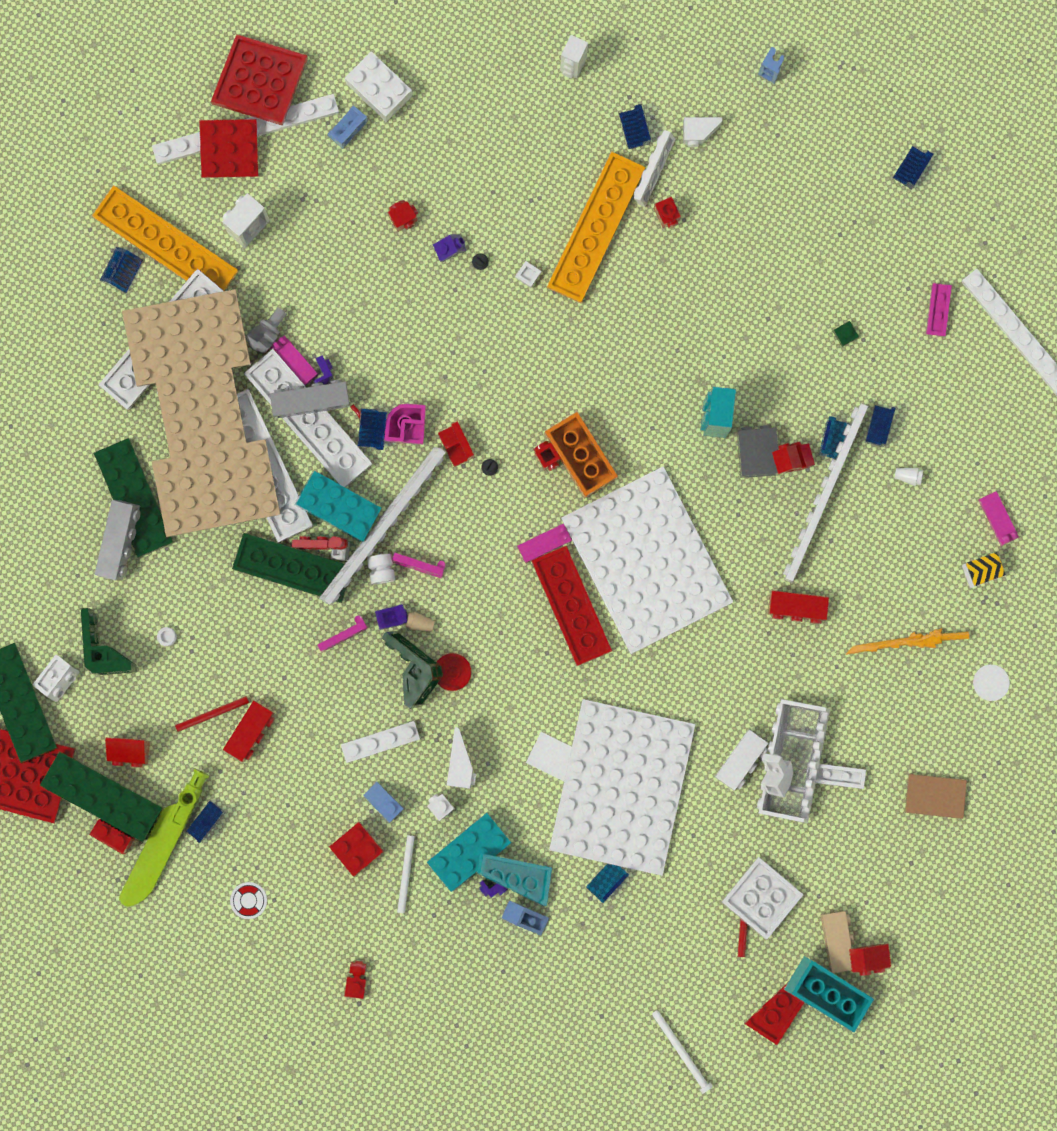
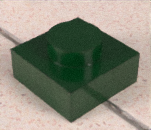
M850 321L833 330L841 347L859 338Z

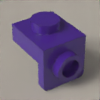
M450 234L433 244L440 262H444L458 253L467 251L465 241L459 234Z
M323 355L316 358V361L324 376L314 380V382L327 385L334 379L330 371L333 367L329 359L325 360Z
M403 604L375 611L379 630L407 623V611L404 609Z
M483 880L479 882L481 885L479 889L485 897L489 895L492 898L497 893L502 895L508 890L497 883L489 889Z

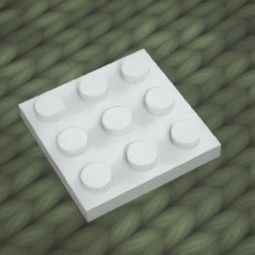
M758 857L722 900V903L767 940L803 894Z

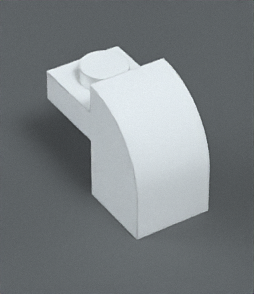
M765 753L761 760L768 771L761 784L767 794L784 798L793 777L792 763L783 760L777 754L770 755Z

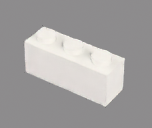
M570 35L561 54L560 71L568 78H578L587 59L588 42L573 35Z
M747 730L717 772L715 778L733 791L736 788L740 789L746 781L744 777L747 772L751 774L757 766L755 763L757 758H762L768 751V748H766L768 743L751 730Z

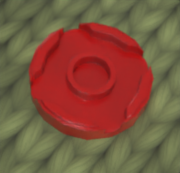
M448 653L436 661L442 666L443 677L438 683L441 688L447 691H458L469 683L471 666L464 656L457 653Z

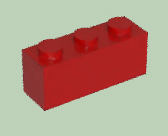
M771 591L768 615H772V619L777 620L790 617L791 621L803 622V619H808L812 624H822V621L827 620L829 597Z
M253 700L223 750L241 762L249 761L255 752L252 750L256 743L260 744L265 736L263 731L266 726L270 728L275 718L273 715L275 713Z

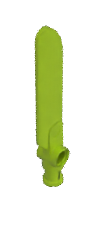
M194 768V774L190 782L186 783L183 791L179 794L177 804L165 807L162 810L120 893L119 900L124 906L137 905L145 900L153 891L193 809L199 802V797L203 791L201 788L205 780L210 777L207 773ZM187 793H191L193 795L192 803H187L185 801V795Z

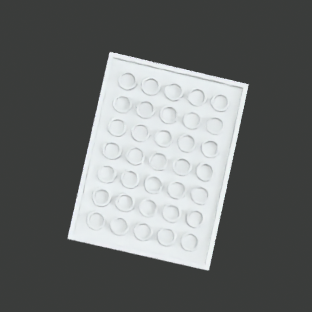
M664 467L561 518L630 654L733 603Z
M582 699L549 850L663 876L696 724Z

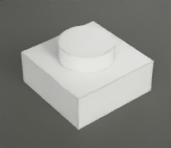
M525 261L515 278L531 288L540 276L541 271Z

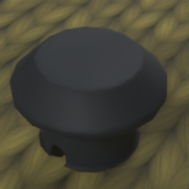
M479 253L473 257L472 264L477 270H483L487 268L489 259L485 254Z
M493 459L485 460L481 465L482 472L488 476L496 474L498 471L497 462Z

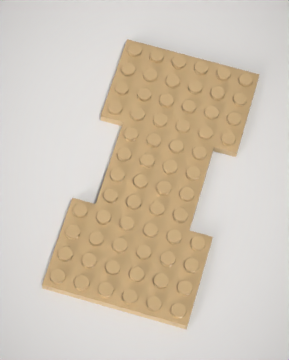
M236 289L122 311L136 385L140 387L156 383L170 458L151 462L166 537L280 515L266 440L246 442L233 377V368L251 365Z

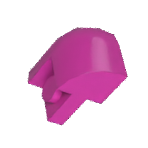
M400 404L393 408L386 419L384 441L398 444L423 445L426 405Z

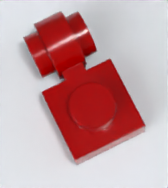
M355 960V962H351L349 973L353 974L354 977L347 976L344 997L364 999L366 979L360 978L366 972V964L363 961Z

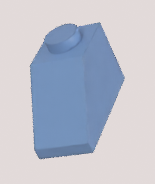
M378 782L363 795L389 823L404 810Z
M510 900L501 917L516 926L538 935H542L549 920L548 917Z

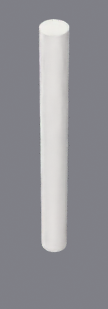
M407 835L397 913H405L415 836Z

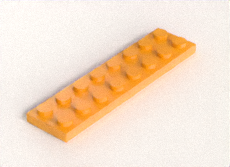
M611 151L547 285L548 289L580 304L582 303L646 167Z
M114 185L92 215L94 219L185 281L198 269L225 291L239 272L226 261Z

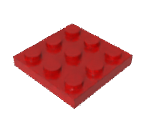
M257 119L199 120L201 178L259 177Z

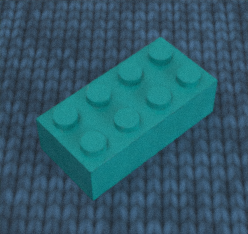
M712 387L711 391H708L702 408V412H705L700 426V430L704 431L703 436L727 437L732 428L736 389Z
M312 471L294 504L360 542H363L381 510V507L316 471Z
M486 813L427 861V863L450 892H452L477 872L480 854L496 856L512 842L490 815Z
M805 956L784 989L852 1032L856 1031L874 1000L869 995Z

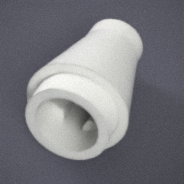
M896 468L894 479L913 486L921 485L924 470H919V468Z

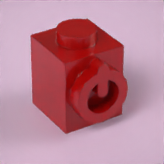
M672 196L654 204V210L662 228L668 227L670 229L679 224L681 215Z
M403 200L389 207L388 216L397 232L404 228L408 230L416 225V215H418V212L413 204L409 205L408 201L405 202Z
M545 441L533 449L535 451L534 455L544 471L547 469L552 471L559 466L558 463L561 461V458L551 442Z

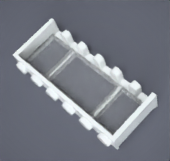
M781 699V703L777 704L776 715H778L777 722L773 724L772 733L774 738L773 741H770L768 752H770V755L777 754L783 760L790 761L793 767V777L784 798L767 794L761 784V790H763L762 798H759L757 803V809H759L760 814L808 824L830 709Z

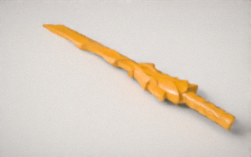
M942 628L933 630L929 635L925 636L921 633L915 634L913 632L908 638L855 645L846 655L865 651L877 652L878 649L899 648L903 645L936 648V645L942 644V641L969 639V631L943 634Z

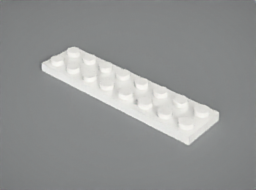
M197 269L169 302L223 292V290ZM129 349L99 383L102 389L127 410L132 407L150 386L137 387Z
M273 349L244 373L270 405V393H274L276 389L289 391L293 390L295 386H304L306 388ZM327 411L282 418L341 486H348L372 465L370 460Z
M246 389L237 394L246 442L266 440L280 515L268 517L267 520L278 543L312 528L313 525L307 512L294 505L299 495L249 389Z

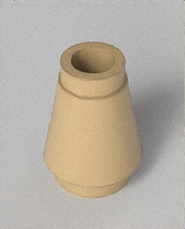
M414 611L413 613H408L405 627H408L409 630L432 632L435 621Z

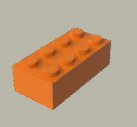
M575 412L544 432L545 437L554 446L561 458L562 464L584 499L618 478L578 412Z

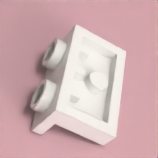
M56 654L33 683V686L46 697L58 702L71 683L76 680L80 672Z

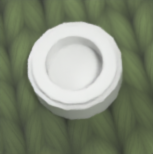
M164 627L158 631L157 640L161 645L167 647L172 646L176 642L177 634L172 628Z

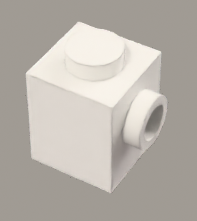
M436 793L428 800L430 804L427 807L439 821L455 809L443 794L439 796Z

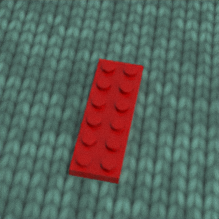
M567 546L531 560L576 666L612 652Z

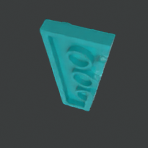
M480 854L477 874L542 906H547L552 867Z

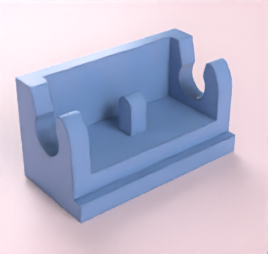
M771 47L761 64L758 75L775 84L784 56L782 55L779 61H774L772 57L775 55L776 49Z
M352 106L338 124L329 131L327 136L343 149L368 122L367 116L355 106Z

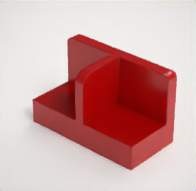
M458 421L452 423L451 427L438 433L454 467L475 458Z

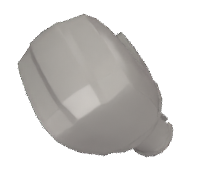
M277 307L268 321L261 319L260 324L253 328L246 336L249 346L255 351L266 352L277 339L280 333L277 327L287 314Z

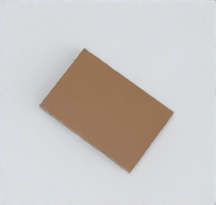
M908 774L905 813L963 819L967 780Z

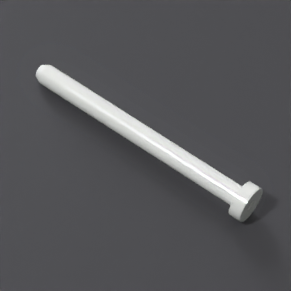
M657 1010L653 1012L654 1019L700 1085V1092L703 1094L710 1090L713 1085L711 1082H706L660 1012Z

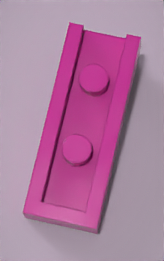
M932 283L926 327L927 335L946 336L952 285Z
M285 335L270 347L305 386L318 376V373Z
M997 491L978 500L1000 546L1019 538Z
M563 523L517 547L526 564L571 542L572 539Z
M394 553L392 559L394 564L442 579L445 569L444 561H439L437 566L398 553Z
M359 615L356 616V625L319 643L317 646L320 651L324 652L368 629L363 618Z

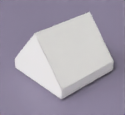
M348 542L347 548L343 550H332L331 559L348 561L350 542Z

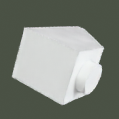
M684 117L683 145L698 147L699 144H703L721 126L722 117Z

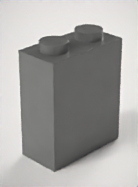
M771 425L760 426V429H753L752 426L741 427V430L737 432L740 478L778 476L779 474L772 452L778 450L777 428H772Z

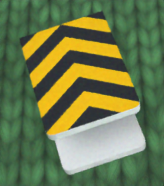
M997 552L962 565L970 588L1006 575Z

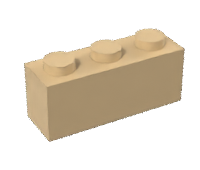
M846 911L820 914L830 972L837 973L852 970L849 949H852L851 946L854 945L853 934H849L848 926H851L849 914L846 915Z

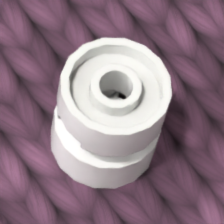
M391 554L367 557L368 568L372 570L370 573L371 585L396 581L394 570L391 569L393 565Z

